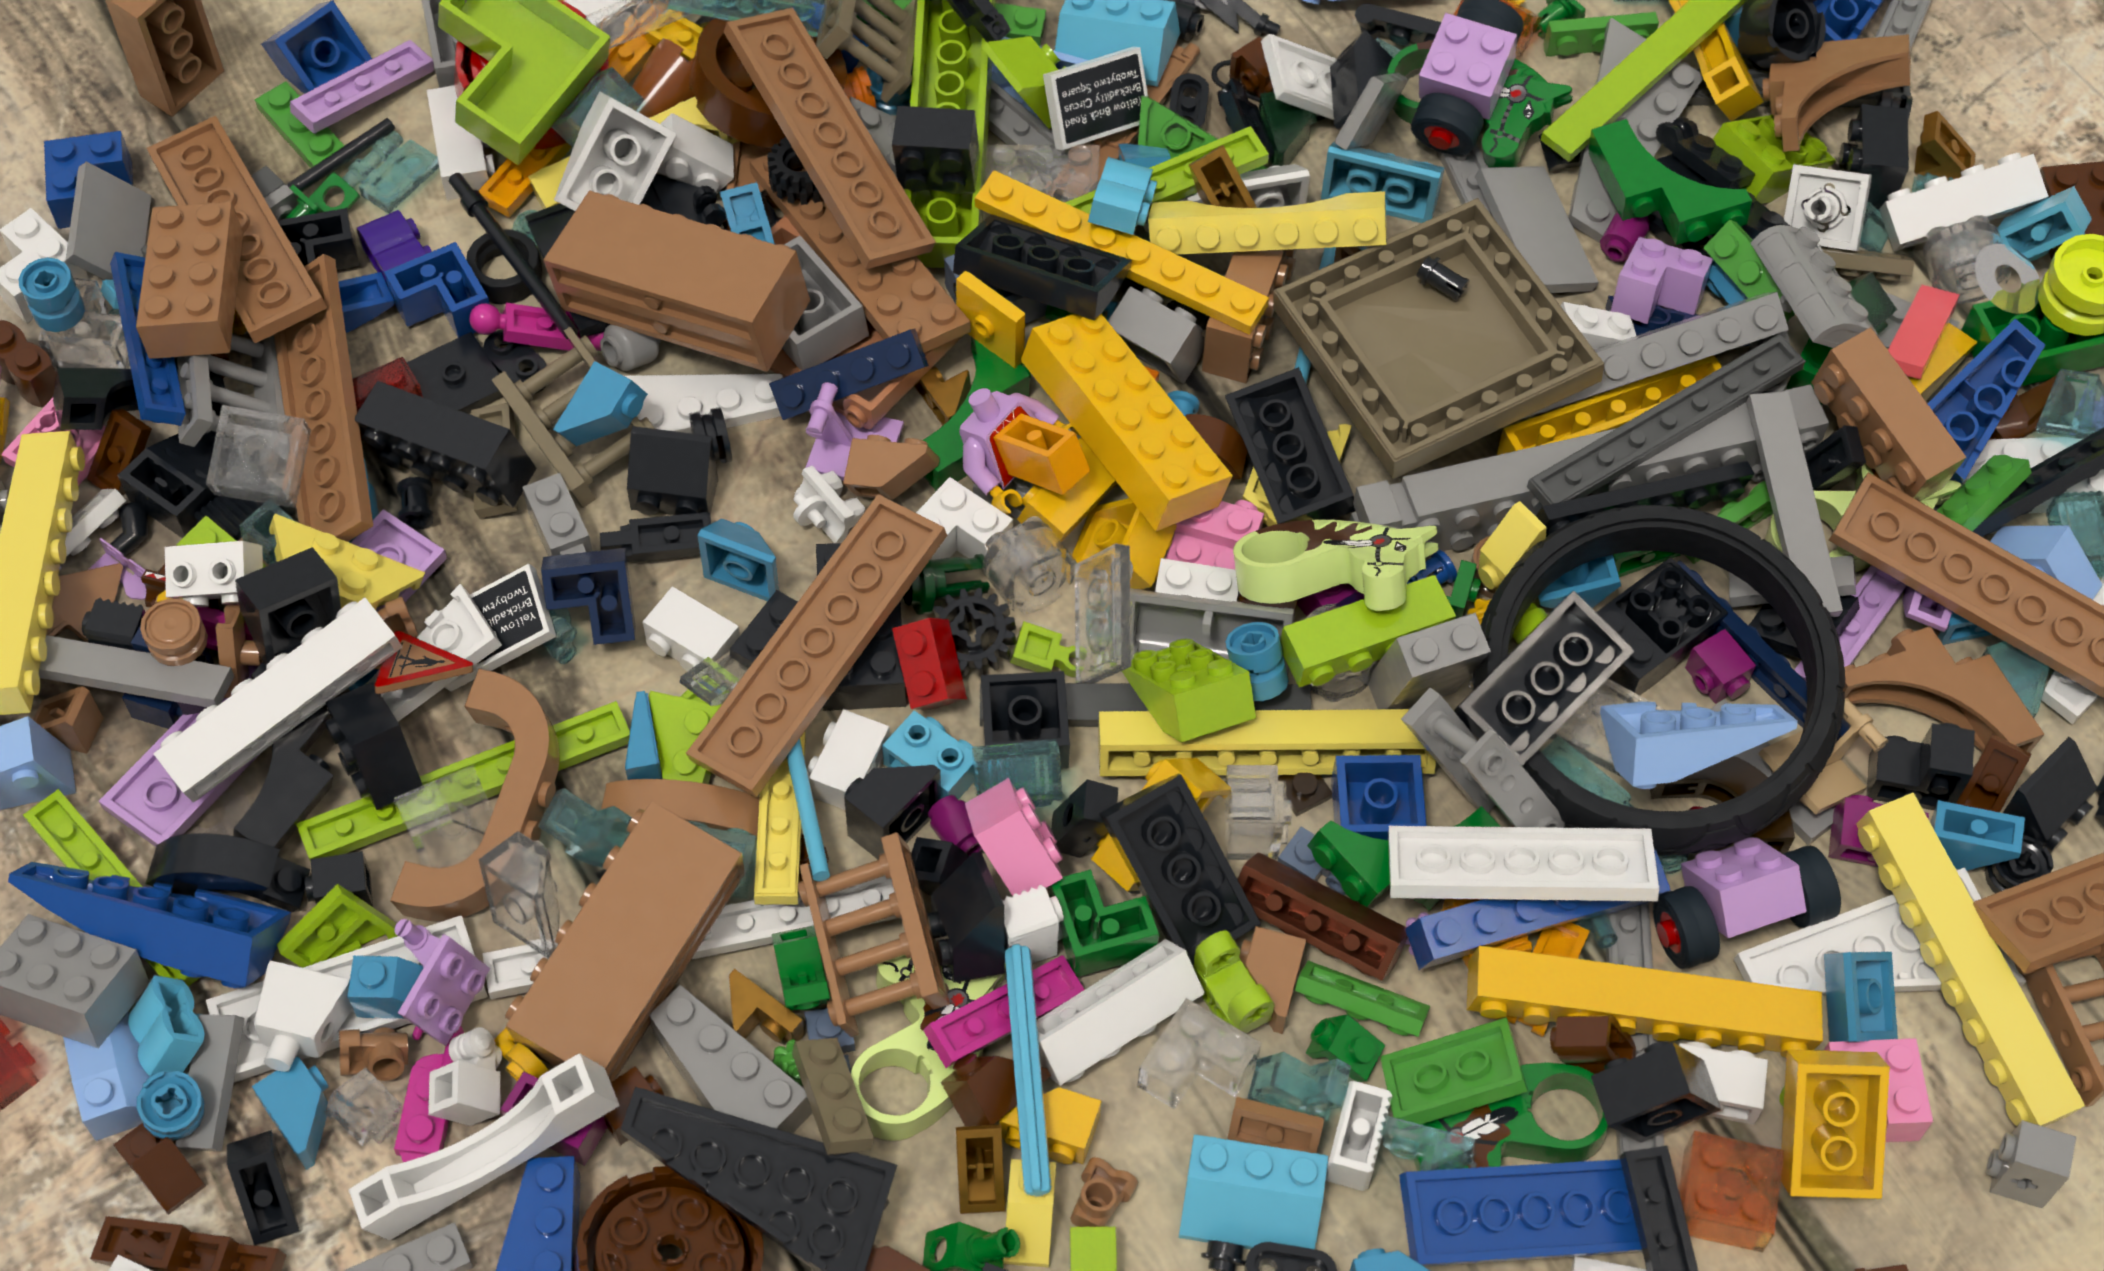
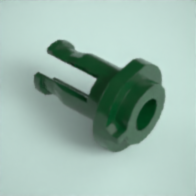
M976 554L974 558L968 559L952 557L929 560L907 590L903 599L908 606H913L918 615L932 613L935 600L945 599V596L948 594L953 598L960 597V589L965 588L967 594L975 592L977 588H982L983 594H986L989 591V582L972 580L946 584L945 573L987 568V560L983 554Z

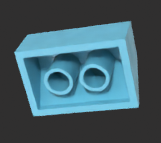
M1065 0L1059 14L1055 51L1091 60L1130 47H1140L1146 85L1158 86L1180 35L1176 3L1165 0Z
M1333 142L1327 152L1321 199L1325 200L1345 193L1385 191L1386 215L1423 223L1433 217L1445 167L1361 147L1345 150Z
M1194 1134L1179 1238L1207 1243L1208 1240L1228 1242L1243 1246L1244 1249H1252L1255 1245L1262 1242H1274L1315 1249L1324 1196L1328 1155Z

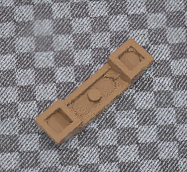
M632 779L606 784L599 824L628 827L630 820L637 810L642 809L645 811L650 802L653 801L700 829L724 831L725 839L757 842L758 796L756 798L746 792L711 784L670 779Z

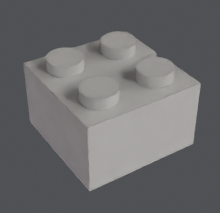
M1130 286L1108 322L1137 358L1184 384L1204 353L1205 339L1201 334L1203 329L1195 324L1196 317L1180 307H1176L1175 311L1162 305L1164 302L1163 298L1153 291L1144 288L1140 292Z

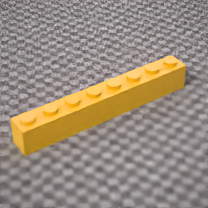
M1478 946L1468 960L1467 1010L1480 1012V1015L1486 1018L1499 1019L1506 1016L1521 1017L1530 1024H1546L1550 1021L1557 1022V1017L1612 1015L1618 1020L1622 1032H1627L1630 1035L1635 1033L1649 1034L1655 1040L1669 1042L1678 1039L1694 1040L1695 1042L1705 1043L1710 1047H1717L1721 1044L1738 1046L1739 1050L1751 1053H1758L1764 1050L1781 1052L1783 1057H1787V1049L1814 1050L1823 1042L1822 992L1487 946Z

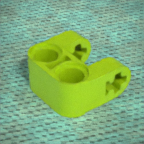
M1224 930L1209 936L1197 946L1194 956V970L1205 993L1202 995V998L1227 1037L1235 1040L1271 1021L1274 1002L1264 986L1254 982L1239 958L1240 948L1229 931Z

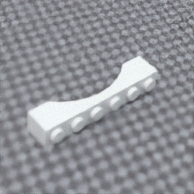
M579 1053L541 1075L530 1092L516 1106L481 1131L435 1153L408 1162L387 1166L349 1188L348 1190L361 1228L387 1240H392L619 1107L620 1105L605 1068Z

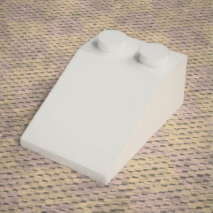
M599 91L580 128L554 200L576 211L588 191H593L603 195L611 194L620 200L639 205L677 133Z

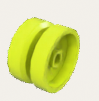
M2097 234L2076 235L2064 241L2056 251L2049 269L2039 285L2038 301L2042 312L2054 325L2066 332L2082 336L2104 333V236Z

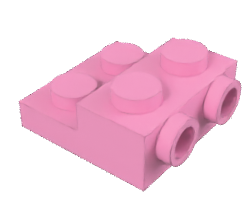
M1239 500L1235 504L1221 501L1217 508L1176 523L1177 527L1172 538V544L1167 551L1165 559L1235 570L1233 548L1236 542L1243 536L1262 529L1264 513L1259 512L1257 507L1249 501Z

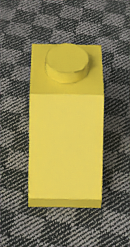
M1520 501L1512 506L1480 549L1478 574L1483 584L1491 590H1497L1513 566L1533 546L1546 539L1547 527Z
M1011 1159L1006 1227H1008V1231L1013 1229L1017 1233L1020 1240V1249L1015 1256L1004 1258V1264L1049 1268L1056 1162H1049L1050 1192L1041 1197H1035L1024 1192L1022 1160Z

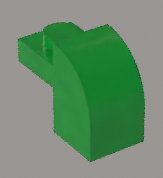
M814 925L771 934L785 1007L793 1011L827 1004L830 996Z

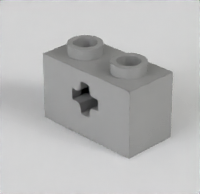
M2022 1120L2012 1134L2005 1133L2000 1149H1993L1991 1151L1986 1168V1174L1992 1176L1989 1192L2043 1208L2069 1179L2076 1136Z

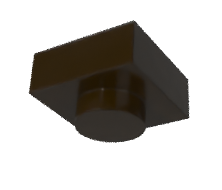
M1297 773L1296 775H1282L1275 779L1274 785L1296 817L1332 799V792L1321 775Z

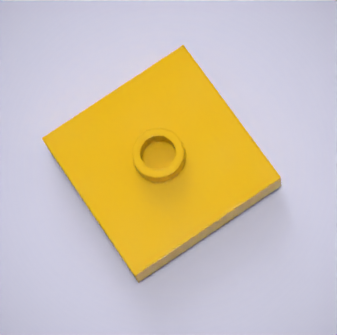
M964 271L956 279V305L970 320L971 332L967 334L1010 366L1016 368L1022 363L1021 358L1024 353L1025 312L974 275Z

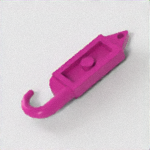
M415 1026L412 1038L419 1040L423 1031ZM462 1026L452 1035L447 1046H445L444 1054L424 1056L412 1066L394 1146L396 1155L401 1156L403 1162L435 1153L444 1148L449 1120L428 1115L429 1076L431 1071L453 1062L449 1055L448 1047L454 1037L464 1034Z

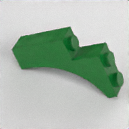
M1627 119L1591 129L1588 153L1622 221L1635 217H1645L1652 212L1659 211L1676 245L1688 241L1696 242L1706 236L1715 234L1729 219L1737 222L1740 226L1748 224L1752 199L1746 189H1728L1704 185L1673 172L1657 161L1644 148Z
M972 337L971 354L976 367L972 387L965 401L950 420L937 431L923 439L940 458L939 465L924 476L935 491L949 477L958 482L967 476L963 469L964 444L959 430L960 425L974 412L968 401L970 395L978 389L986 388L991 393L996 391L1006 395L1020 393L1029 397L1031 373L1023 362L1016 368H1013Z
M1480 806L1469 817L1454 827L1501 826ZM1330 820L1318 830L1308 843L1307 847L1312 851L1315 861L1324 869H1328L1338 879L1343 891L1350 899L1368 907L1390 888L1388 840L1355 833ZM1414 898L1413 900L1421 903L1430 911L1442 899Z

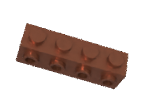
M1257 852L1243 865L1237 879L1258 918L1278 927L1288 935L1306 939L1307 943L1317 947L1324 954L1336 957L1356 967L1361 973L1381 981L1394 968L1408 938L1405 931L1407 927L1260 852Z

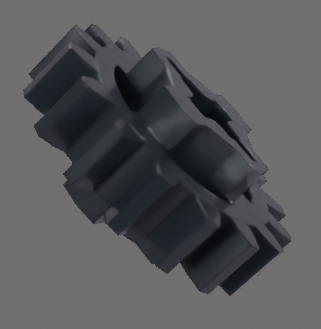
M965 588L960 589V599L957 600L949 594L946 595L947 606L943 608L935 605L933 610L936 618L949 619L962 676L966 677L970 668H975L978 676L983 675V666L989 665L995 671L999 669L997 658L1000 656L1004 659H1009L1010 651L1006 645L1016 644L1015 633L1011 632L1016 629L1014 617H1008L1010 615L1008 604L1005 603L998 606V596L995 593L990 595L988 599H985L982 588H977L974 596L969 597ZM969 622H972L973 629L976 630L974 635L975 643H972L971 637L968 636Z

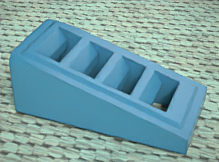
M645 691L636 692L625 762L628 780L663 779L648 693H645Z

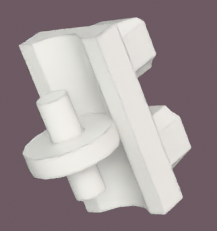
M813 465L804 468L802 471L803 482L794 495V502L798 507L794 512L793 518L800 526L813 523L816 528H822L834 543H842L847 537L849 529L854 527L864 514L865 507L857 498L843 501L839 497L843 485L841 479L834 471L820 474Z

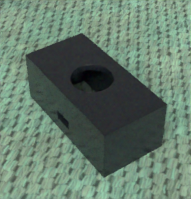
M1087 779L1053 811L1051 831L1057 840L1056 846L1060 853L1081 858L1108 833L1098 813L1117 803L1118 787Z

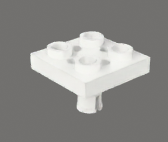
M1793 164L1784 221L1792 227L1798 229L1806 227L1815 232L1820 238L1818 243L1820 246L1859 251L1872 175ZM1828 183H1832V184L1835 186V189L1832 188V186H1826V185H1827ZM1847 205H1848V206L1851 208V212H1850L1849 215L1844 216V215L1841 214V207H1842V212H1843V213H1847V212H1848V208H1846V207H1847ZM1820 223H1828V230L1821 232L1819 229H1825V225Z

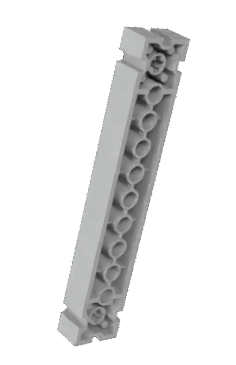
M1811 384L1784 390L1790 393L1804 454L1820 444L1829 425V421ZM1747 402L1587 496L1745 461L1749 462L1755 473L1751 480L1754 482L1764 481L1765 477ZM1615 429L1403 476L1402 482L1389 485L1388 480L1356 487L1353 503L1356 512L1351 513L1350 521L1379 524L1397 529L1436 526L1437 534L1426 542L1437 543L1438 549L1442 551L1467 549L1490 536L1512 506L1519 501L1536 516L1543 505L1527 488L1529 479Z

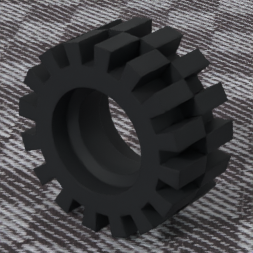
M786 137L781 139L780 146L774 144L771 147L772 153L769 152L767 156L769 182L773 193L777 192V197L782 200L787 196L788 203L792 204L795 203L796 199H800L801 205L808 204L807 199L812 198L814 203L819 202L820 193L807 171L793 170L804 166Z

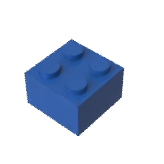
M1356 755L1335 757L1331 777L1335 823L1355 833L1388 840L1389 826H1427L1420 755Z

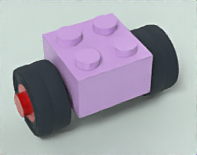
M1464 0L1457 16L1445 13L1419 74V98H1421V101L1411 121L1413 135L1427 147L1449 155H1465L1474 148L1483 127V118L1490 120L1516 58V45L1523 31V20L1519 13L1511 6L1499 0Z
M1745 838L1736 841L1734 846L1720 851H1704L1697 854L1695 859L1681 863L1685 886L1658 896V901L1653 902V917L1660 942L1670 960L1680 969L1691 968L1699 963L1715 959L1720 951L1719 932L1727 938H1731L1790 918L1798 927L1805 928L1818 924L1821 921L1833 919L1839 915L1841 910V895L1836 876L1827 858L1818 848L1804 846L1782 854L1759 838Z

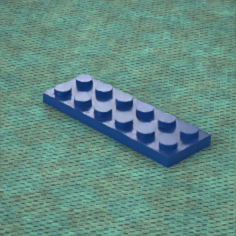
M1620 1159L1410 1171L1399 1175L1410 1258L1424 1267L1642 1252Z

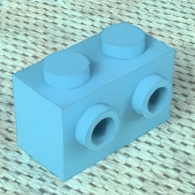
M2072 186L2005 217L1997 228L1995 235L2012 266L2027 259L2029 262L2037 260L2046 255L2050 249L2062 244L2064 241L2076 235H2085L2084 232L2092 218L2077 190Z
M915 710L882 745L883 765L888 768L935 765L939 768L941 772V799L949 795H955L959 800L980 776V756L977 750L967 741L962 739L957 741L947 734L944 727L932 717L925 718Z

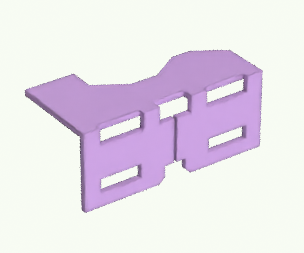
M100 538L99 540L106 553L88 570L117 564L120 561L123 565L120 583L123 584L126 595L131 599L145 600L146 587L140 578L145 569L131 559L125 558L119 550ZM127 567L130 568L134 572V575H132L125 569Z

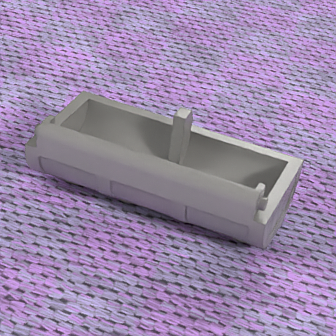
M1777 225L1762 231L1753 239L1751 245L1783 294L1780 298L1783 311L1789 313L1792 310L1794 311L1814 343L1835 348L1870 327L1878 336L1867 318L1868 311L1856 302L1851 294V285L1839 276L1834 268L1836 265L1835 261L1828 254L1824 253L1818 244L1820 238L1815 232L1806 227L1798 229L1787 225Z
M1130 588L1127 596L1124 661L1133 659L1132 656L1140 651H1158L1168 648L1172 641L1178 639H1192L1194 642L1229 660L1225 641L1233 629L1251 622H1265L1273 625L1278 630L1279 637L1281 638L1283 627L1294 623L1295 609ZM1284 658L1285 665H1286V670H1287V675H1288V673H1289V666H1288V664H1287V662H1286V660H1285V658Z

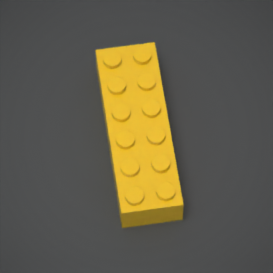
M1072 314L1032 328L1021 361L1155 531L1219 507L1233 475L1102 314L1095 320Z

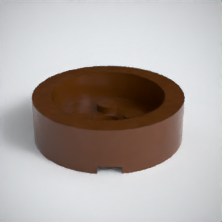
M767 7L733 9L712 19L702 30L689 76V89L693 90L697 99L696 107L700 113L717 129L744 143L771 148L774 144L780 143V140L786 136L724 34V29L728 21L779 11V9ZM798 16L816 45L819 28ZM836 49L828 59H824L844 90L847 76L846 64L841 52Z
M667 1166L653 1167L652 1172L631 1178H628L627 1175L619 1178L607 1186L593 1200L580 1225L574 1271H761L764 1255L762 1233H759L753 1226ZM665 1244H673L681 1249L683 1255L676 1259H667L665 1262L658 1249Z

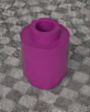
M1618 211L1615 213L1600 240V247L1609 259L1617 262L1627 261L1638 238H1645L1649 231L1648 215L1622 221Z
M955 795L946 796L937 801L928 812V816L931 819V828L941 841L954 843L969 856L972 853L981 852L983 849L974 837L965 807L966 802L958 800Z

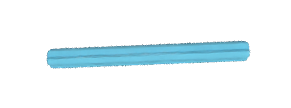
M1015 944L1005 950V966L1024 1192L1027 1195L1041 1197L1050 1192L1051 1178L1031 950L1028 946Z

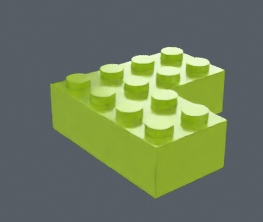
M441 0L438 8V27L489 61L456 100L455 123L519 165L606 62L611 36L558 0H467L466 3L465 0Z

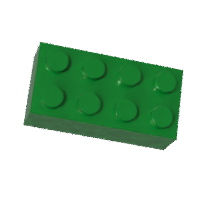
M2039 289L1974 304L1961 329L1962 332L1977 341V345L1971 351L1974 358L2015 318L2042 341L2045 347L2021 386L2049 380L2062 371L2070 375L2104 366V333L2082 336L2066 332L2054 325L2042 312L2038 301Z

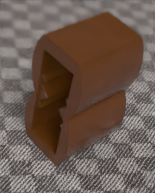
M1 320V379L16 385L20 395L28 403L42 408L53 398L56 370L44 349L36 344L27 342L24 333L19 327L11 322Z
M1612 1015L1557 1017L1556 1027H1553L1550 1032L1551 1050L1554 1054H1557L1563 1063L1584 1068L1593 1074L1604 1071V1065L1610 1061L1620 1058L1633 1059L1636 1057V1046L1629 1033L1622 1032L1618 1020Z

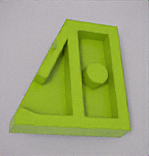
M650 690L648 697L663 779L709 784L712 773L690 761L686 752L720 706Z
M337 884L276 945L282 956L304 968L361 949V945L385 934L388 939L397 937L395 933L397 923Z

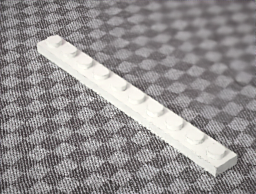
M883 876L827 895L825 897L830 918L889 899V894L895 891L892 879H887ZM800 894L798 904L755 905V901L750 900L725 905L692 959L773 944L771 935L773 933L813 926L810 907L804 905ZM894 915V916H891V917H888V918H885V919H882V920H879V921H876V922H873V923H878V922L893 920V919H897V918H896V916ZM555 939L482 953L484 964L490 968L486 976L490 999L527 993L534 983L530 980L534 968L543 957L549 959L558 946L554 942Z

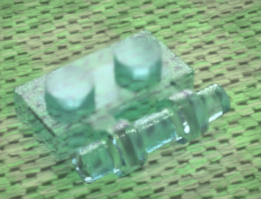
M393 131L386 138L378 139L372 145L373 150L362 160L356 159L348 167L349 172L342 177L352 188L362 183L358 186L361 196L388 214L439 168L438 157L413 140L409 139L399 148L404 140L396 131ZM382 161H384V163L376 170L375 168H376Z

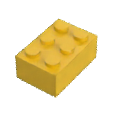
M1787 1049L1780 1181L1790 1196L1882 1199L1890 1066L1877 1052Z

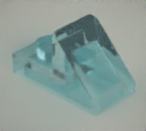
M1390 1116L1386 1118L1382 1131L1384 1148L1390 1149L1389 1151L1393 1155L1403 1159L1414 1160L1416 1156L1422 1157L1419 1171L1462 1169L1474 1162L1476 1139Z

